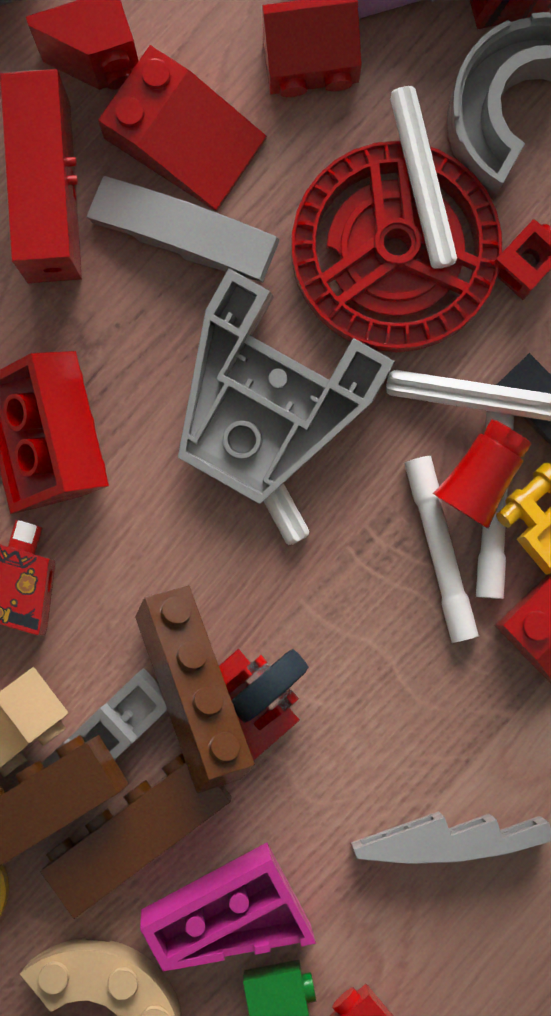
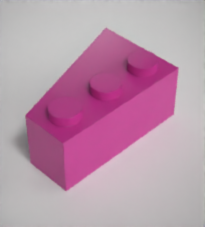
M267 842L141 909L140 930L163 972L224 961L226 956L255 951V955L271 952L270 948L297 943H300L301 946L316 944L311 924Z

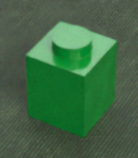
M300 960L244 970L243 984L249 1016H309L308 1003L317 1002L311 972L302 974Z

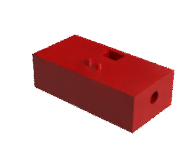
M58 69L0 73L12 262L28 284L82 280L76 195L78 176L75 175L77 159L74 157L71 105Z

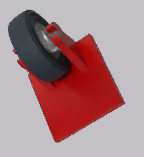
M238 649L219 665L253 761L300 721L289 708L299 699L290 687L306 673L309 666L294 649L289 650L272 665L262 655L253 662H250Z

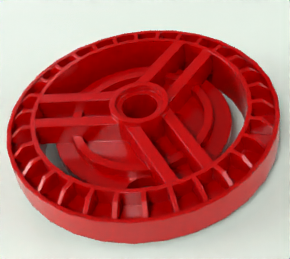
M401 141L372 143L353 149L337 158L317 175L301 200L296 211L291 238V260L297 285L305 302L316 317L331 331L349 342L354 338L376 351L395 353L416 351L439 344L458 333L478 313L492 291L500 268L495 260L502 253V231L496 208L489 193L475 174L459 160L439 149L430 147L439 186L455 200L464 212L471 227L474 241V255L465 252V239L460 221L452 207L443 198L457 254V260L451 266L434 269L431 266L411 182L409 181V173ZM397 173V179L381 181V174ZM370 177V184L353 193L336 212L330 225L327 248L335 250L341 260L322 273L316 254V235L322 217L333 200L346 188L362 179ZM391 238H397L406 244L408 251L403 255L395 256L386 250L384 243ZM462 266L472 270L469 282L458 279ZM333 280L336 281L339 288L343 291L339 296H336L328 285ZM450 290L460 294L447 308L433 316L414 322L392 323L378 321L366 317L347 306L348 303L353 301L360 307L376 314L406 316L430 308L439 302Z

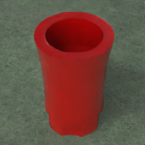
M492 419L484 435L479 433L459 464L432 494L489 529L500 501L513 477L524 462L521 458L528 451L532 443L508 426Z

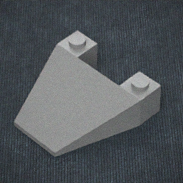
M228 268L205 310L178 458L261 504L373 403L395 361L353 338L330 380L252 337L274 296L269 290Z

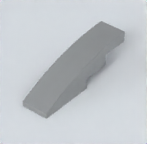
M104 175L86 216L96 225L130 234L141 243L176 252L184 260L225 272L229 268L246 278L262 283L280 242L278 237L235 219Z
M143 668L58 748L79 735L82 736L85 743L100 735L112 757L116 760L167 711L159 684ZM54 751L42 763L46 768L60 758L56 751Z
M436 812L351 842L356 858L363 860L405 864L461 862L505 855L551 842V827L547 820L538 816L500 830L497 819L491 814H487L448 828L445 817L440 812Z

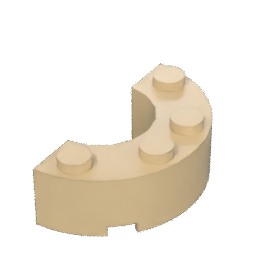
M34 666L0 691V773L4 778L27 761L22 754L26 749L37 741L44 746L66 729L61 721L69 714Z
M82 938L59 943L32 958L20 973L50 1012L70 1002L90 1001L106 1006L117 1016H183L177 995L164 973L139 951L112 940L106 942Z

